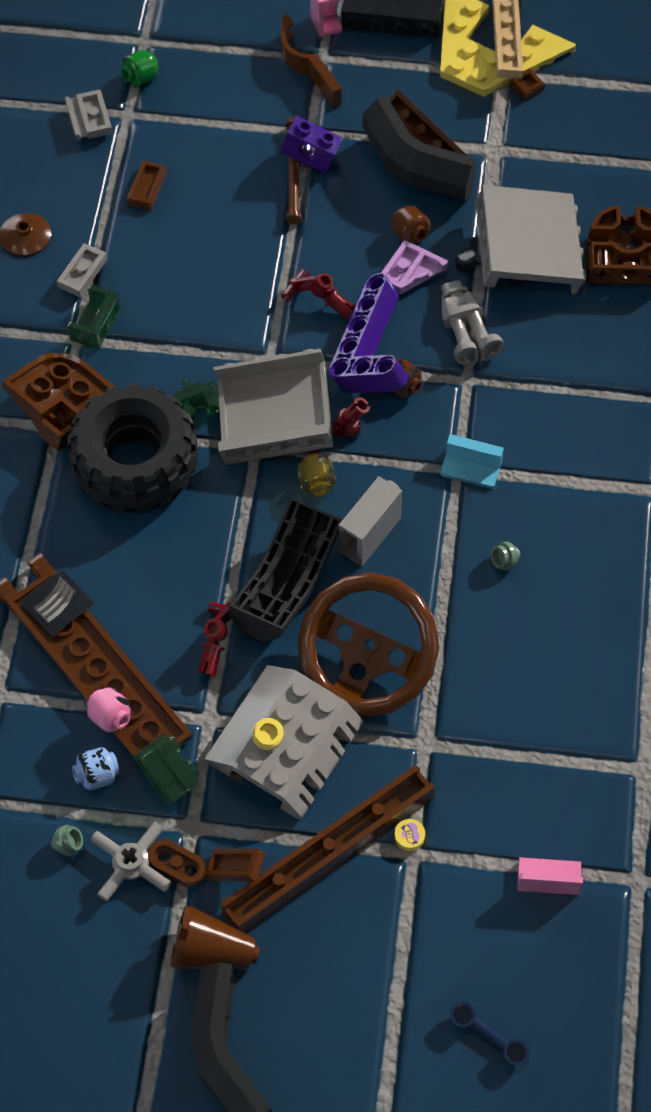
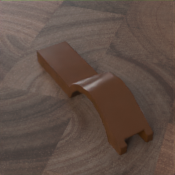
M287 13L282 15L281 53L285 64L295 72L309 75L333 109L342 105V88L317 54L299 53L291 48L289 44L294 40V35L290 29L294 26V22Z

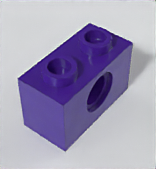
M296 115L280 149V153L326 174L343 137Z

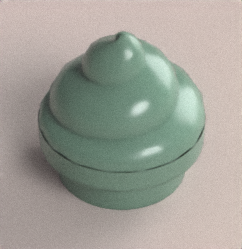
M508 541L500 542L492 548L491 560L496 568L510 570L516 566L521 552Z
M61 826L55 831L51 847L62 855H74L83 846V836L75 826Z

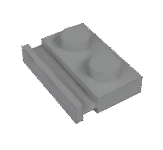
M101 89L77 94L75 98L69 99V96L65 97L77 142L80 141V138L84 137L91 139L113 134Z

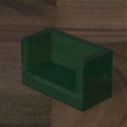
M90 285L88 288L90 301L78 323L69 322L67 328L70 341L100 350L121 311V303L118 293Z

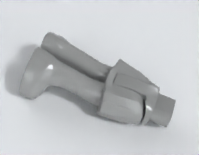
M460 280L443 284L441 286L443 292L442 316L445 327L448 329L453 328L458 345L454 349V356L457 363L467 366L474 365L479 359V354L483 361L496 357L503 350L504 342L498 334L487 333L482 321L484 309L481 304L468 291L467 287L462 286ZM466 325H470L478 349L475 343L471 342L465 327Z

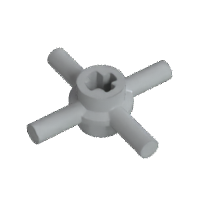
M153 822L137 844L125 843L119 846L99 831L93 834L91 842L113 856L112 866L115 871L97 893L101 899L108 901L124 879L132 880L141 876L163 892L169 888L171 881L149 867L147 853L148 848L163 831V827L160 824ZM133 858H136L135 863L129 862L128 865L125 863L127 859L132 861Z

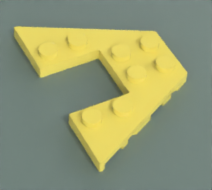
M445 0L440 77L483 97L492 93L497 88L509 85L512 78L497 77L495 51L469 40L488 15L490 6L478 0ZM532 25L521 40L523 72L528 69L535 72L543 65L554 63V59L568 52L574 53L576 44Z

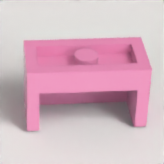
M310 0L311 18L319 37L342 32V26L337 16V2L341 0Z

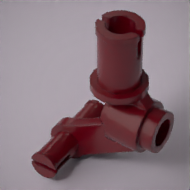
M301 269L295 278L289 280L287 283L288 287L281 294L283 300L287 296L285 301L290 302L296 293L311 290L314 296L323 298L325 307H331L346 320L356 307L338 294V289L334 290L333 279L329 274L322 273L317 276H310L307 271L303 276L306 271L304 269Z
M356 398L348 408H344L339 412L338 418L332 427V437H353L360 433L361 422L359 419L370 410V406H367L369 403L364 398ZM320 449L309 451L311 457H316L322 453Z
M213 601L209 603L211 607H208V613L217 614L214 619L208 620L204 625V634L209 639V642L202 643L204 650L199 669L197 670L199 673L216 676L221 651L225 650V648L219 646V642L223 641L228 635L226 623L232 619L229 615V608L232 603L228 602L226 605Z

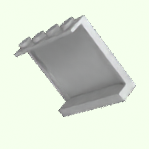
M482 185L476 199L484 287H495L499 278L571 284L572 294L576 295L581 284L585 283L586 270L582 267L583 248L579 244L581 229L580 226H577L578 207L574 205L573 194Z
M306 349L298 353L279 354L275 357L255 358L246 362L226 363L223 366L213 367L218 379L221 441L218 442V450L225 465L333 447L326 363L321 349Z

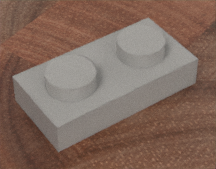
M84 243L57 280L58 288L81 297L107 261V253Z

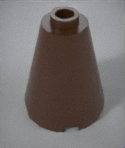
M184 907L176 932V942L173 944L170 967L176 969H201V966L227 963L232 964V969H248L250 964H256L260 946L255 945V938L194 907Z

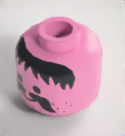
M108 687L97 690L88 699V717L104 731L114 732L124 728L129 723L132 711L131 703L115 689Z

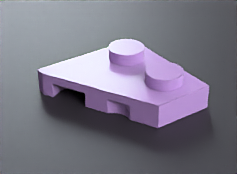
M404 240L381 273L385 274L397 292L402 294L447 270L449 261Z

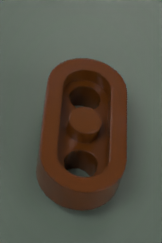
M166 839L158 840L151 845L148 857L153 869L186 887H195L202 883L205 878L206 868L201 857ZM164 854L170 856V859L166 862L159 860ZM188 869L196 870L193 876H187L185 872Z

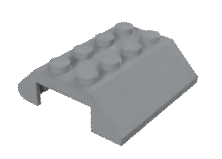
M267 665L204 761L227 776H230L233 771L283 801L280 809L297 819H302L308 810L307 805H311L314 797L302 785V782H307L310 787L317 790L322 788L324 785L322 781L328 779L339 761V756L341 757L345 752V749L333 734L336 733L342 740L351 742L354 738L353 733L358 732L363 724V720L347 701L298 671ZM261 719H275L283 727L284 735L282 742L273 750H263L256 746L253 741L252 733L254 726Z

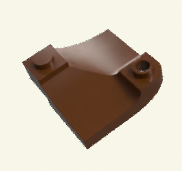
M46 353L4 379L1 388L28 415L39 431L38 435L56 451H60L67 446L68 434L72 430L71 423L79 410H84L85 404L94 395L100 397L105 394L106 389L114 385L86 362L74 355Z

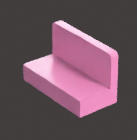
M519 857L518 891L580 895L583 885L581 862Z

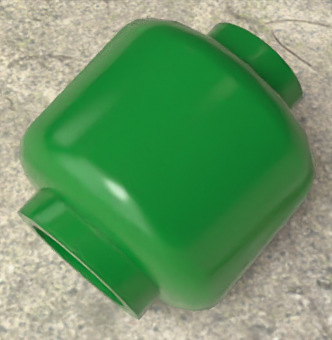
M143 49L138 50L123 58L121 75L125 81L133 86L139 87L156 78L159 70L158 60L153 53Z

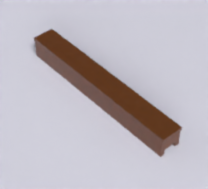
M414 765L258 875L256 882H248L221 901V914L230 926L243 933L247 932L435 798V786L432 783L429 784L420 773V768Z

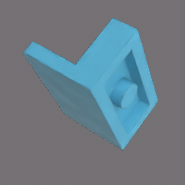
M450 434L440 475L493 489L502 464L504 448Z

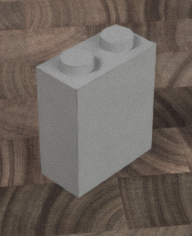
M378 476L339 524V553L361 567L401 519L402 490L396 483L390 480L386 481Z

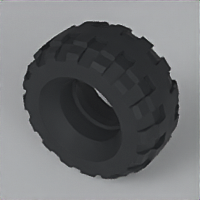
M128 384V387L119 389L117 386L106 389L105 394L100 397L94 395L85 404V409L79 410L71 423L72 430L68 434L67 446L72 471L83 492L87 491L91 499L105 507L111 505L113 510L125 513L128 512V509H137L138 513L150 511L151 506L157 504L162 507L173 500L175 493L180 494L189 484V477H191L192 473H195L198 443L190 414L185 412L182 403L171 395L165 396V392L151 385L148 389L141 388L140 384ZM129 440H146L159 448L151 459L137 465H123L109 458L111 452L118 445Z

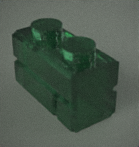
M164 733L143 746L132 757L165 804L168 805L174 803L200 782L196 778L199 775L197 768L190 760L185 762L179 754L182 748L178 741L172 735L167 737Z

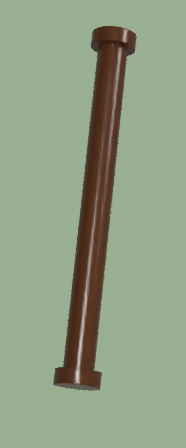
M290 117L286 120L285 125L288 131L295 117ZM288 156L289 212L286 214V221L289 224H298L302 220V215L299 212V164L297 160Z

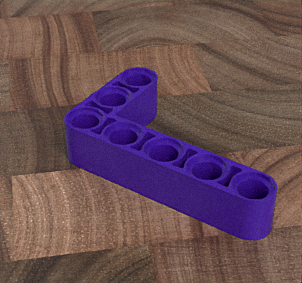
M383 273L374 274L367 280L329 367V374L345 393L398 391L408 381L407 373L394 356L375 355L399 296L397 290Z

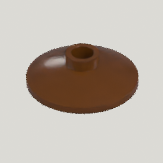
M33 213L14 215L6 220L0 229V243L8 253L15 256L27 257L38 254L47 247L51 240L50 225L43 217Z

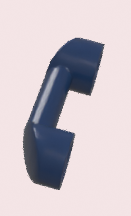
M458 1002L452 1007L450 1016L452 1022L461 1029L471 1028L501 1049L507 1062L513 1066H521L528 1061L530 1050L524 1041L520 1039L509 1040L479 1019L475 1008L468 1002Z

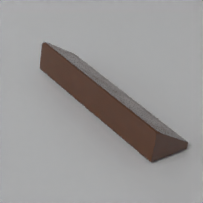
M397 89L389 98L390 103L407 131L423 144L468 156L401 91Z

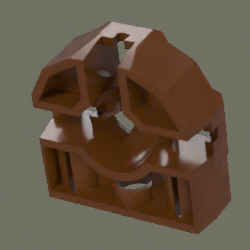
M612 206L599 212L591 224L586 243L588 283L651 285V210L636 206L634 214H629L628 217L620 214V206ZM620 227H633V230L629 229V233H624V229L620 230ZM632 240L639 244L637 248L631 245ZM626 270H634L633 272H624Z

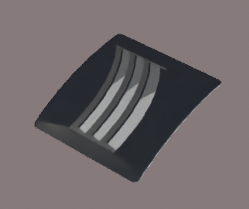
M64 571L58 572L43 582L21 601L25 609L51 636H55L72 620L95 605Z

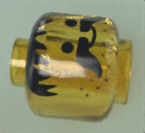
M317 453L309 454L297 467L302 490L312 496L320 497L328 494L336 483L332 461L326 456Z

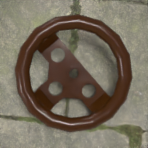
M373 572L343 577L322 590L304 614L297 642L301 670L304 675L347 701L361 717L391 714L415 700L434 674L440 648L436 620L422 596L398 578ZM371 590L391 595L408 607L417 622L422 645L421 652L329 609L333 604L351 593ZM343 625H349L352 629V637L344 642L339 638L338 631ZM316 637L324 639L339 648L345 666L334 685L328 681L318 664L315 645ZM369 641H374V648L372 650L367 645ZM396 649L402 650L405 655V660L400 666L393 665L390 660L391 653ZM361 663L366 668V676L358 681L353 677L352 669L356 664ZM394 672L407 679L405 685L387 696L362 699L368 691L373 678Z

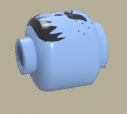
M103 747L79 753L76 760L77 765L72 766L76 783L81 782L88 790L113 784L115 776L119 774L115 754L108 752Z

